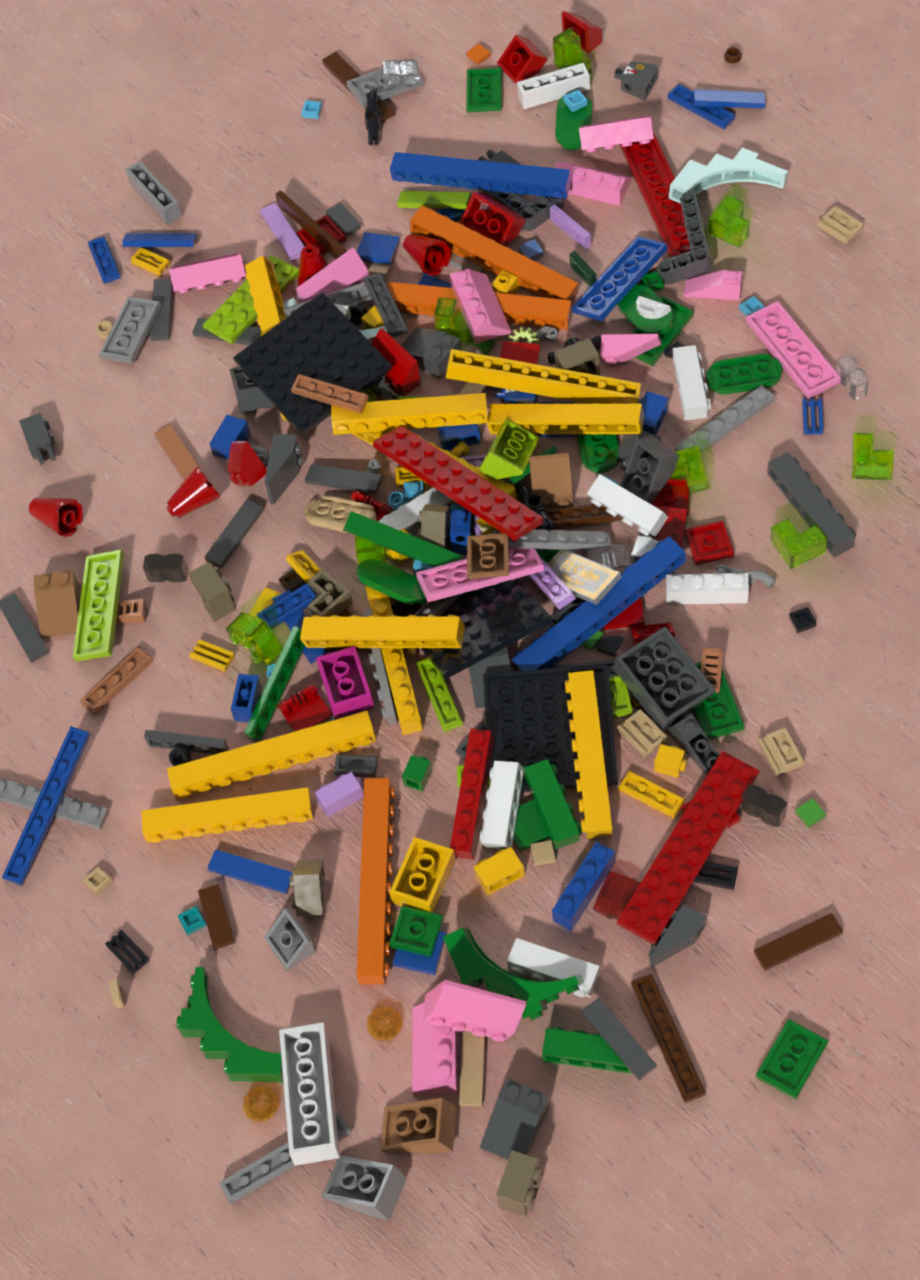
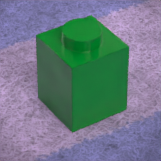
M411 755L402 774L404 786L423 792L433 771L431 761L423 756Z

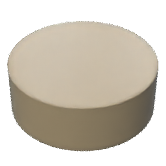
M110 321L99 322L95 327L97 336L101 339H107L113 324Z

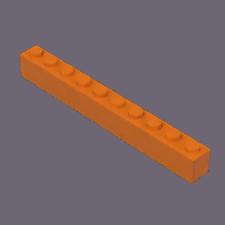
M421 205L410 219V232L442 240L447 243L452 253L496 275H499L502 270L518 277L520 287L540 297L571 300L572 303L578 295V283L575 280L559 274V272L551 270L543 264L535 262L527 256L521 255L511 248L505 247L495 240L465 227L463 224L452 221L447 216H442L431 208Z
M388 282L387 284L399 312L464 319L452 288ZM495 293L508 324L536 326L539 328L549 326L557 330H568L572 313L571 300Z
M364 778L357 980L359 985L385 984V978L390 973L389 963H386V956H390L387 935H391V924L387 922V917L391 915V902H388V895H390L389 892L392 887V883L389 882V876L393 875V865L389 863V856H393V843H390V837L394 836V825L391 824V817L395 815L394 805H391V798H395V786H391L390 778Z

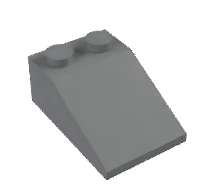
M340 1155L321 1197L365 1215L389 1220L407 1178L394 1165Z

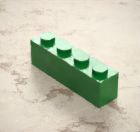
M546 759L524 767V776L555 849L557 850L580 841L582 829L578 820L574 821L573 807L564 798L566 792L563 784H558L556 779L558 773L555 766L550 765L549 760Z
M560 1027L546 1028L542 1050L543 1062L633 1074L599 1033L593 1035L587 1034L583 1030L571 1032L565 1031Z

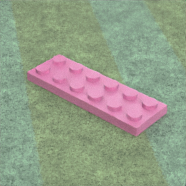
M778 301L746 316V323L774 358L776 357L779 360L782 368L807 399L841 383V377Z
M510 548L509 576L468 579L467 559L416 572V576L429 603L544 571V566L535 548Z

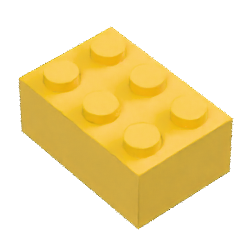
M414 837L389 892L392 903L434 913L456 862L454 850Z

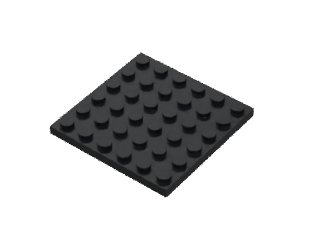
M323 292L233 357L234 362L302 436L331 415V405L293 394L291 388L298 374L357 392H363L393 369L386 358Z
M516 578L465 592L439 616L455 615L461 618L465 625L462 648L421 649L446 680L552 623V618L520 580ZM399 601L391 605L394 615L408 617L409 615H414L423 605H419L420 602L408 605Z
M608 665L483 674L487 730L492 732L495 739L490 769L493 767L494 761L518 762L523 767H527L548 759L550 765H554L557 770L558 777L556 779L558 784L562 783L564 789L577 788L576 779H580V774L575 772L574 759H578L577 752L572 750L571 739H575V732H570L569 720L573 719V713H568L567 700H571L570 693H566L565 681L569 680L568 673L593 670L607 786L618 785ZM523 776L521 792H531L526 778Z

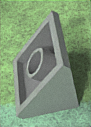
M285 908L264 938L286 970H289L314 954L315 949L311 939L289 908Z

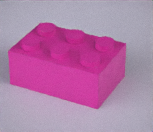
M355 646L316 657L318 669L335 720L374 709L372 696Z

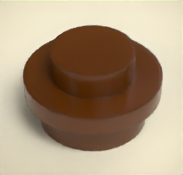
M736 47L728 48L724 54V60L730 64L738 63L742 58L740 50Z

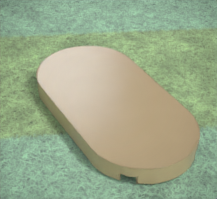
M323 496L318 501L314 499L304 509L305 518L309 524L340 532H345L343 528L350 511L372 520H377L376 513L371 505L333 496Z

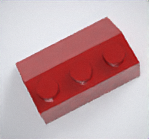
M474 192L459 224H463L465 227L477 231L481 235L493 239L506 247L519 235L526 219L486 193Z
M381 328L371 344L392 365L393 369L385 375L386 380L395 392L405 396L421 385L418 362Z

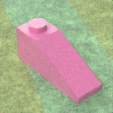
M722 270L685 280L684 297L740 300L742 271Z
M658 334L602 335L600 357L608 365L623 363L661 345V339Z

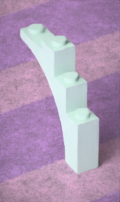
M742 148L733 160L716 153L707 166L690 160L670 184L669 199L681 203L680 198L685 192L692 191L697 195L713 186L732 182H756L783 189L786 185L788 171L759 160L758 153Z

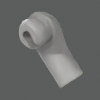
M543 326L535 331L537 333L536 338L539 340L541 338L552 340L558 335L557 329L549 326Z
M251 444L250 446L264 466L268 465V450Z
M371 459L365 472L378 473L381 470V463L377 459Z
M721 564L716 568V574L744 573V570Z
M749 570L746 572L748 573L749 584L759 580L771 588L776 582L773 577L764 571Z

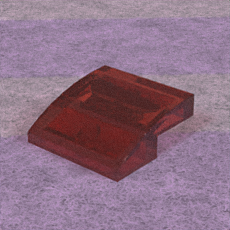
M610 871L592 909L609 919L616 918L618 920L640 885V882Z

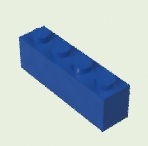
M595 842L552 909L553 922L570 931L573 930L615 864L614 850Z

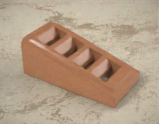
M134 599L119 602L116 623H145L147 607L145 600Z
M703 648L700 671L708 681L716 682V684L711 685L716 690L715 693H719L723 650ZM706 665H715L718 667H707ZM705 673L717 674V676L705 675Z

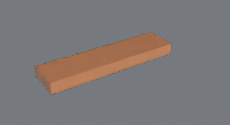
M298 374L291 388L293 394L359 414L362 413L369 399L367 394Z
M171 424L154 433L155 438L184 480L196 467L200 469Z
M137 647L80 700L81 704L96 715L153 662L152 657Z

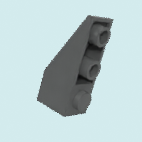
M692 714L686 715L668 727V730L679 746L708 775L719 754Z
M684 904L680 910H675L671 917L672 923L668 928L665 927L659 937L661 939L658 945L654 944L649 951L650 966L654 967L694 944L706 927V916Z

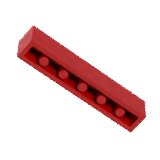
M470 729L450 849L454 850L455 858L475 860L495 740L492 732L489 730Z

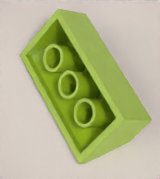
M506 418L496 434L479 470L486 476L494 479L522 475L540 437Z

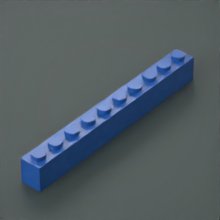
M401 152L394 153L390 166L392 180L398 182H413L416 184L422 183L567 199L572 182L571 172L568 169Z
M670 536L665 540H660L651 551L645 552L637 562L625 568L624 572L621 573V579L597 605L588 601L581 602L572 613L566 614L558 624L549 627L544 635L534 639L525 650L519 651L512 659L515 669L517 671L551 669V666L556 665L665 579L666 575H670L686 562L685 551Z

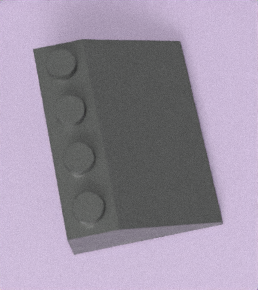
M666 626L618 656L612 667L662 732L689 714L716 692Z

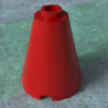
M409 234L404 239L403 248L427 275H438L442 272L441 269L444 266H448L451 259V249L446 242L416 234Z
M314 245L305 246L301 250L297 278L298 286L328 266L320 250Z
M196 467L166 502L168 504L166 509L172 517L176 515L179 518L217 500L221 496L200 469Z
M36 497L29 504L30 515L61 536L68 537L73 535L77 531L75 529L77 525L82 523L83 507L76 499Z

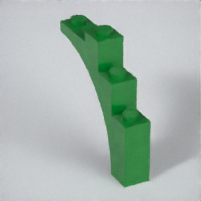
M460 928L443 936L461 983L477 987L485 982L489 992L512 998L514 996L516 999L526 1001V1007L522 1014L523 1019L530 1017L532 1021L544 1016L542 1012L548 1009L546 1001L551 1003L560 999L559 994L567 992V995L580 990L579 985L584 984L582 975H575L560 981L551 982L534 981L516 976L501 968L485 954L477 944L469 928Z
M195 967V974L191 975L190 980L193 990L192 995L188 997V1008H181V1016L177 1017L176 1022L177 1029L180 1030L182 1036L201 1038L200 1050L203 1051L206 1059H225L224 1073H227L230 1081L283 1083L281 1053L267 1052L248 1046L234 1038L224 1029L214 1016L210 1006L207 972L204 967Z

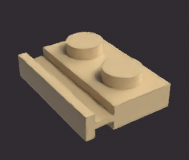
M834 206L823 216L821 221H818L817 227L847 245L850 239L852 240L863 230L864 224Z
M641 709L625 720V723L617 726L620 734L644 758L657 750L660 744L663 745L668 741V737Z
M786 727L770 733L764 738H758L757 743L776 777L783 772L787 773L804 766V760Z

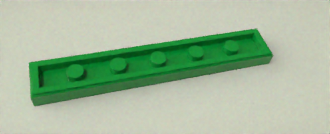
M350 511L343 528L345 532L432 567L457 562L462 558V555L353 511Z
M293 626L244 731L255 743L261 741L305 646L300 639L301 629L299 627Z

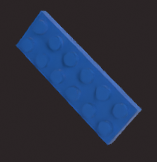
M638 236L571 307L573 313L603 321L668 250L667 244Z

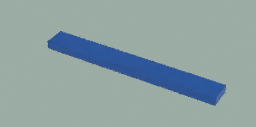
M70 726L3 873L2 878L4 880L23 886L91 736L89 732Z

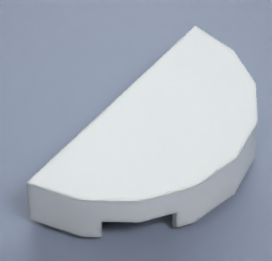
M638 296L636 300L637 311L644 318H660L671 311L669 305L642 296Z

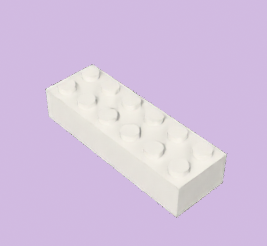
M322 1022L279 1030L289 1155L295 1166L340 1158L329 1038L325 1025Z

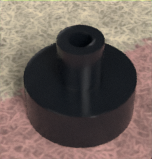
M362 305L352 307L349 310L351 315L350 321L355 325L362 324L361 318L368 312L367 309Z
M178 746L169 753V760L173 766L190 762L191 755L188 749Z

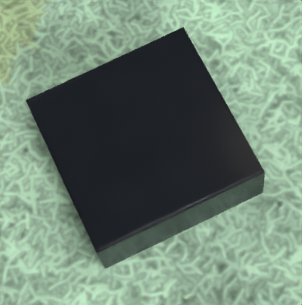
M808 607L789 613V618L797 633L816 627V621Z

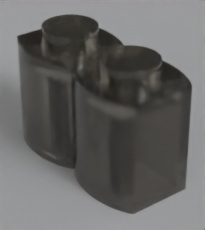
M148 554L144 557L143 569L148 581L154 583L164 581L180 583L187 580L188 567L183 555L168 554L163 556L161 554Z
M748 785L741 798V809L750 816L760 817L768 825L779 827L786 816L787 802L777 795L768 794L759 786Z

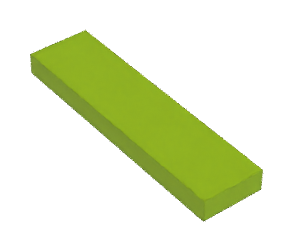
M401 191L397 205L398 208H420L422 205L426 208L466 209L471 199V193Z
M429 658L415 662L443 732L463 726L444 677Z

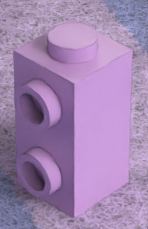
M352 772L339 776L328 785L321 786L315 792V795L322 810L329 817L363 798L362 789L364 785L359 777L355 778Z

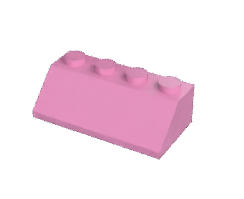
M651 115L579 127L582 150L586 149V153L597 151L598 147H604V150L615 148L614 145L617 144L627 147L632 146V142L639 141L640 144L650 143V139H654Z
M565 161L557 162L555 166L558 169L570 170L572 182L569 194L618 206L621 205L632 180V177Z
M352 247L297 287L299 303L314 299L322 292L326 295L361 283L364 277L370 276L368 269L356 250Z
M241 252L177 265L169 269L173 289L178 291L179 294L189 292V288L196 287L197 290L205 289L207 284L214 283V286L223 285L226 280L232 279V282L242 281L246 274Z
M470 269L450 274L453 293L475 344L511 333L486 274Z
M444 980L425 995L423 1020L429 1021L435 1026L444 1025L452 1027L454 1031L471 1032L474 1036H486L494 1041L503 1042L515 1033L526 1007V1001Z
M424 1002L413 1007L412 1094L458 1093L457 1031L452 1030V1027L444 1025L435 1026L431 1022L423 1020Z

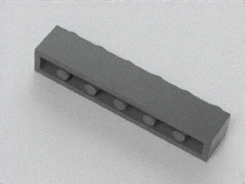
M787 452L769 461L767 474L831 555L836 557L853 548L856 538L854 530L848 527L842 515L833 509L831 501L825 499L820 488L811 481L809 474L800 468L795 457L792 458Z

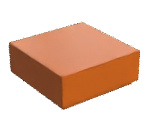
M478 43L466 52V56L479 65L491 56V52Z

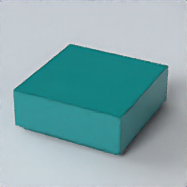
M197 905L177 915L187 936L207 926Z

